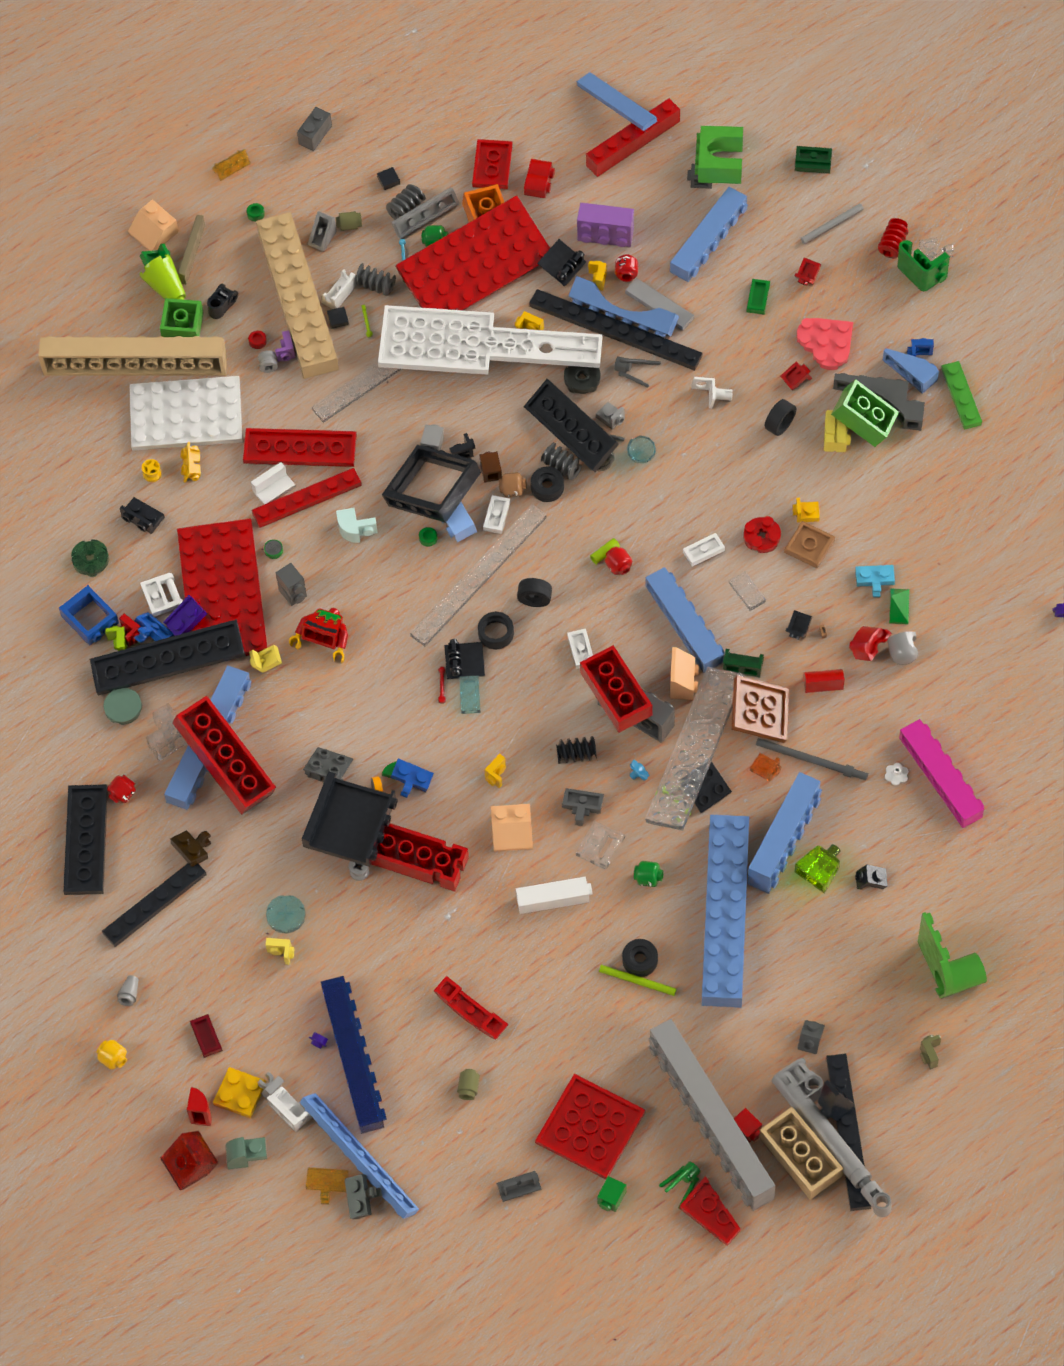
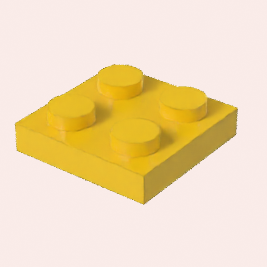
M229 1067L214 1098L213 1105L251 1119L261 1093L264 1088L258 1085V1081L261 1078Z

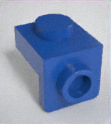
M911 339V347H907V354L915 357L916 355H933L934 339Z

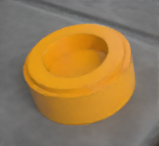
M371 777L372 789L383 792L380 777Z

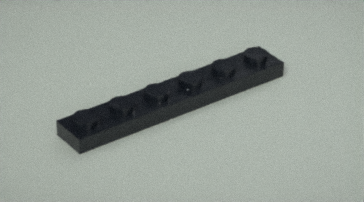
M187 863L103 929V935L116 947L207 875L206 871L199 864L191 867Z

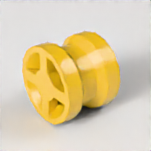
M148 459L143 462L141 468L144 479L148 482L158 481L162 475L159 462L155 459Z

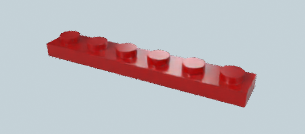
M351 468L252 509V514L259 528L358 488L362 486V483L355 469Z

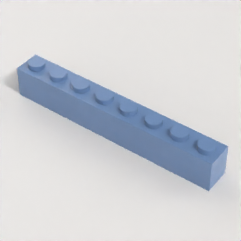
M227 665L211 701L228 724H232L236 717L235 712L237 708H240L243 703L245 691L248 692L251 687V681L248 672ZM189 745L164 793L166 803L188 810L190 804L193 805L195 802L196 792L204 783L205 773L209 772Z

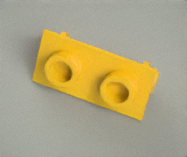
M187 442L180 454V458L183 459L181 475H183L184 483H186L188 478H192V481H198L201 477L200 464H194L200 462V449L195 445L190 447V442Z

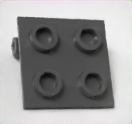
M317 747L303 770L308 778H313L320 782L323 777L325 781L328 771L336 773L337 779L343 780L342 777L351 765L353 758Z

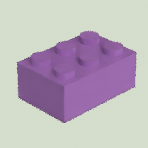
M580 202L577 217L578 241L631 247L634 233V209Z

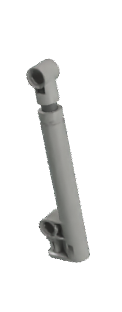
M804 1058L794 1061L779 1071L772 1078V1083L843 1167L844 1174L851 1180L855 1188H861V1194L873 1207L874 1213L878 1217L888 1216L892 1210L890 1196L884 1193L875 1181L870 1180L872 1175L865 1169L862 1162L814 1103L819 1099L823 1088L821 1077L807 1068ZM812 1085H817V1086H819V1087L816 1088V1089H811V1088H809V1087L812 1086ZM881 1202L887 1204L885 1207L877 1206Z

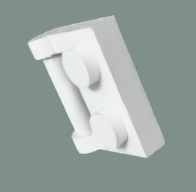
M172 573L140 583L154 617L175 610L183 602L174 584L175 578ZM161 584H167L173 599L172 602L168 603Z

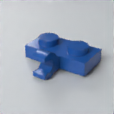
M149 612L135 618V622L141 626L138 629L140 634L135 636L139 643L144 642L149 636L154 641L174 636L167 627Z
M398 758L390 778L404 783L400 796L407 798L412 787L426 792L434 773Z

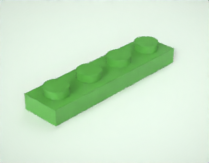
M956 361L942 365V373L964 430L981 426L982 419L960 362Z

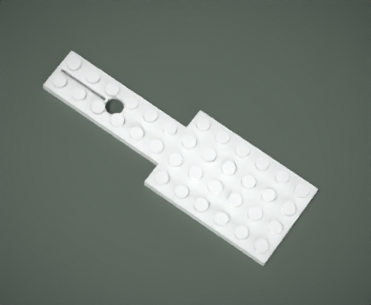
M385 305L378 367L488 375L490 360L600 368L602 334L493 327L494 313ZM543 344H549L553 350L550 353H543L539 348Z

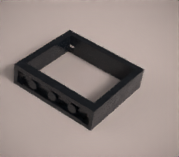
M417 445L384 490L382 496L389 507L446 523L481 474V471L475 460L446 453L443 450H435L429 446ZM425 462L463 472L441 504L403 494Z

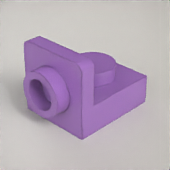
M289 330L282 332L283 339H280L282 348L275 350L278 362L289 361L295 358Z

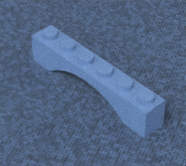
M576 276L569 293V297L573 299L572 303L580 306L586 304L589 306L588 309L598 313L599 310L604 311L606 316L614 319L616 316L620 317L624 323L632 325V323L638 324V328L645 331L651 329L656 331L655 335L663 338L665 336H672L679 319L677 314L662 308L642 312L621 309L607 301L596 284Z

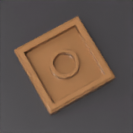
M802 521L785 547L784 553L818 568L835 541V536Z

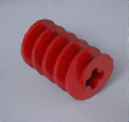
M891 218L878 244V251L882 255L892 259L898 257L899 244L906 240V236L909 233L906 221L899 218Z

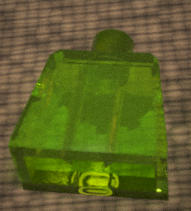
M831 844L827 850L818 845L795 864V873L825 893L840 868V860L836 857L841 850L834 844Z

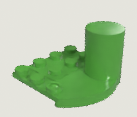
M922 913L917 942L938 988H935L937 995L942 999L986 983L985 968L978 954L974 952L949 962V952L946 947L942 948L940 944L942 941L940 932L938 930L934 931L932 927L934 920L931 913Z

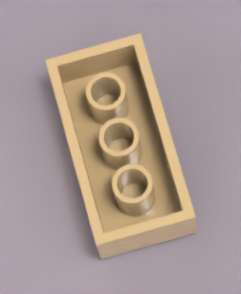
M793 1107L760 1129L759 1139L810 1200L842 1177L843 1167Z

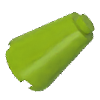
M165 255L167 258L163 259L161 256L153 259L144 267L145 272H140L142 280L162 298L185 300L186 294L170 255Z

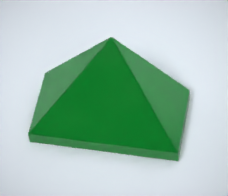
M890 588L889 624H908L909 589Z

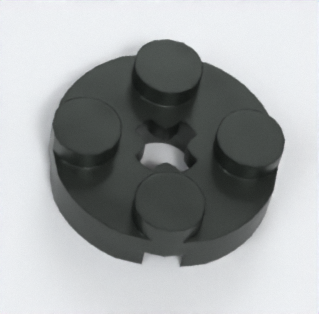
M568 366L565 368L564 382L570 392L586 394L597 390L601 380L599 368ZM582 373L584 374V376H587L584 379L578 378Z

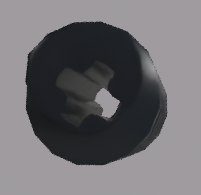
M593 736L590 737L589 742L586 737H583L581 743L578 738H575L572 744L570 738H568L566 744H564L562 739L559 740L558 745L556 744L558 764H561L562 758H564L566 763L569 762L570 757L573 762H576L577 757L580 758L581 762H584L585 756H587L589 761L592 760L593 755L597 759L596 744Z

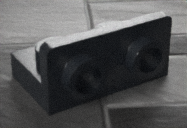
M135 497L132 498L126 507L123 505L120 507L121 517L127 523L132 522L141 531H147L150 534L155 531L165 518L163 513Z

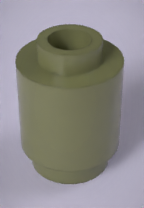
M356 211L339 213V217H336L337 228H340L341 231L362 227L361 213H356Z
M465 1069L460 1072L457 1092L459 1093V1098L463 1100H474L477 1095L480 1075L475 1070Z

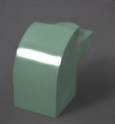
M244 1137L228 1141L225 1145L228 1170L248 1167V1161L267 1159L265 1137L244 1140Z

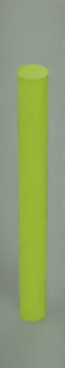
M602 964L599 969L600 973L675 996L677 991L676 988Z

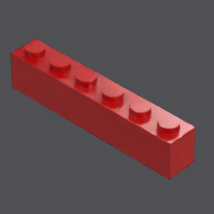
M668 98L649 111L657 118L655 124L645 131L633 123L629 124L587 152L586 166L596 177H599L679 123L680 108Z

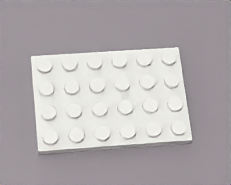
M229 376L130 384L132 451L185 447L187 442H190V446L243 442L240 377Z

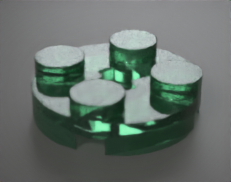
M95 539L79 542L71 552V561L75 570L89 577H95L98 573L102 572L107 567L110 559L106 546ZM92 554L94 555V556H93L94 559H92V560H87V557H86L87 555H88V556H91Z

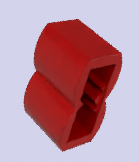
M531 159L524 184V195L546 198V194H550L551 183L549 182L555 175V168L552 167V162Z

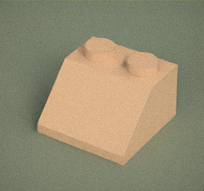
M152 199L138 211L128 233L147 250L152 251L158 250L160 244L168 242L179 233L177 220Z
M672 647L670 699L693 700L694 693L698 691V681H694V676H698L699 664H695L694 656L677 647Z
M530 804L491 806L494 852L533 849Z

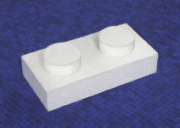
M492 495L483 531L502 534L510 505V498Z
M716 533L683 548V554L692 567L725 551V546Z
M586 629L567 633L576 669L580 668L581 661L593 656Z

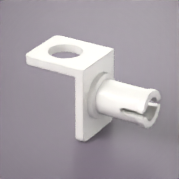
M693 378L692 389L709 390L710 409H712L715 399L732 400L733 393L731 392L733 390L716 388L715 378ZM698 382H705L706 384H705V385H698V384H696V383H698Z

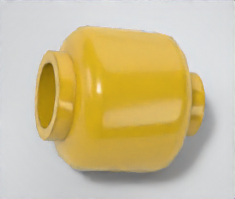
M115 1040L103 1041L96 1051L98 1061L110 1070L117 1067L121 1068L127 1061L126 1049Z

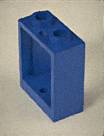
M89 585L59 607L61 617L89 646L101 640L103 635L106 634V628L119 624L117 614ZM94 601L108 616L87 631L74 615Z

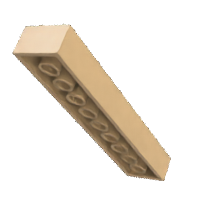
M291 212L256 221L258 235L287 328L290 332L303 379L339 370L337 355Z
M217 336L40 337L39 360L44 376H226L227 355L224 339Z

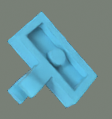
M893 565L855 567L857 587L872 586L873 597H881V585H895Z

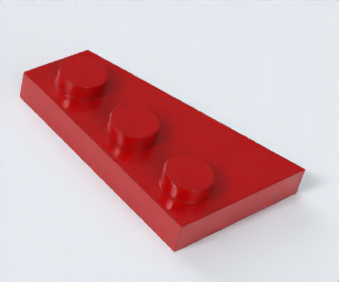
M706 1176L679 1206V1209L726 1246L740 1232L737 1222L724 1206Z

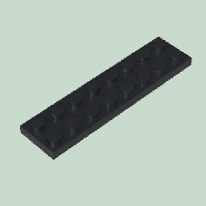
M236 619L90 659L96 693L99 696L110 693L113 690L129 688L246 655Z

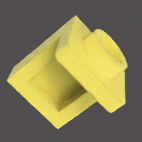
M275 645L258 653L254 650L249 651L251 666L262 673L282 664L278 647Z

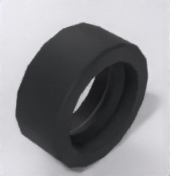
M785 399L778 401L765 420V429L776 436L783 434L796 415V406Z
M497 611L484 615L478 623L479 640L489 649L497 650L508 646L514 636V626L510 617L503 612ZM495 622L502 623L507 627V633L501 638H490L485 634L487 625Z

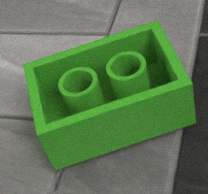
M855 379L844 388L831 415L876 447L887 438L899 411Z

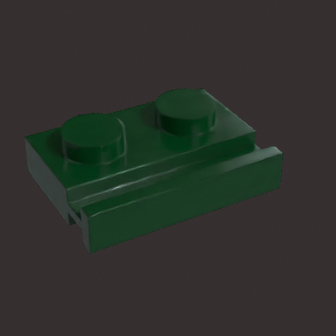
M797 146L795 171L830 174L832 148Z

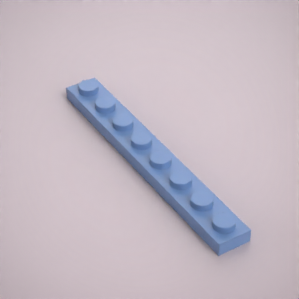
M314 1093L303 1097L299 1103L305 1108V1111L314 1118L319 1127L330 1136L331 1140L339 1146L344 1155L355 1164L356 1168L366 1175L370 1184L376 1188H381L382 1197L388 1201L396 1213L403 1219L415 1215L419 1208L319 1096Z

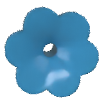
M633 760L630 764L633 770L629 774L633 780L637 777L644 781L647 780L649 773L645 770V767L636 760Z

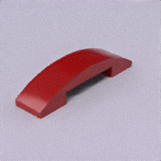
M448 976L434 989L435 994L454 1012L476 1029L495 1040L509 1025L494 1012L491 1014L464 993L462 987Z

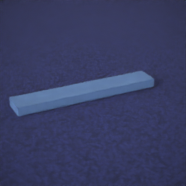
M591 72L576 81L578 87L641 130L645 131L657 122L656 116Z

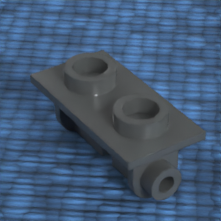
M536 1171L496 1183L502 1202L542 1190Z

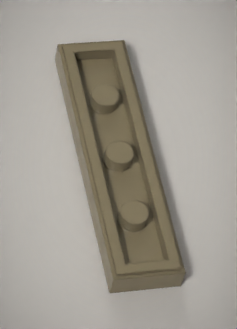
M197 215L178 271L180 281L185 285L187 284L205 228L203 215Z

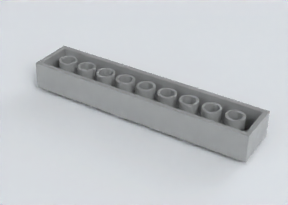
M672 1019L650 1029L649 1049L652 1055H657L660 1060V1068L670 1076L669 1082L674 1089L677 1088L680 1092L681 1102L684 1106L688 1105L691 1110L689 1112L691 1118L701 1126L700 1132L705 1139H709L711 1143L710 1148L714 1155H719L722 1160L720 1163L726 1173L729 1172L732 1176L731 1182L735 1189H740L743 1194L741 1197L747 1207L750 1206L754 1211L774 1200L775 1184Z

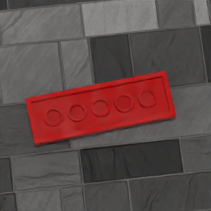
M246 428L243 464L277 465L282 462L283 465L354 467L357 432Z

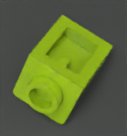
M113 626L105 629L107 639L113 640L115 650L127 649L125 640L127 634L124 627Z

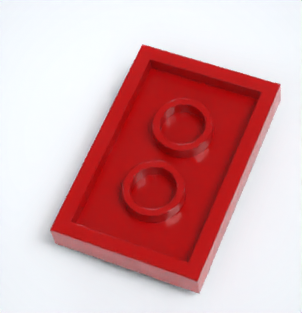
M477 139L472 187L485 188L498 184L499 189L508 190L513 141Z

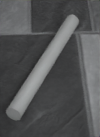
M859 203L801 237L802 243L806 244L862 211V204Z

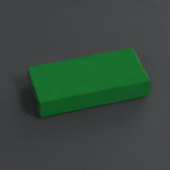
M752 279L746 312L765 315L770 281Z

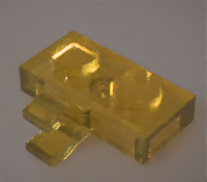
M308 1167L306 1190H321V1204L329 1205L331 1191L346 1192L345 1178L349 1177V1171Z

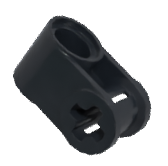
M223 283L220 284L207 300L209 316L213 319L223 317L226 311L236 302L238 292L226 288V285Z

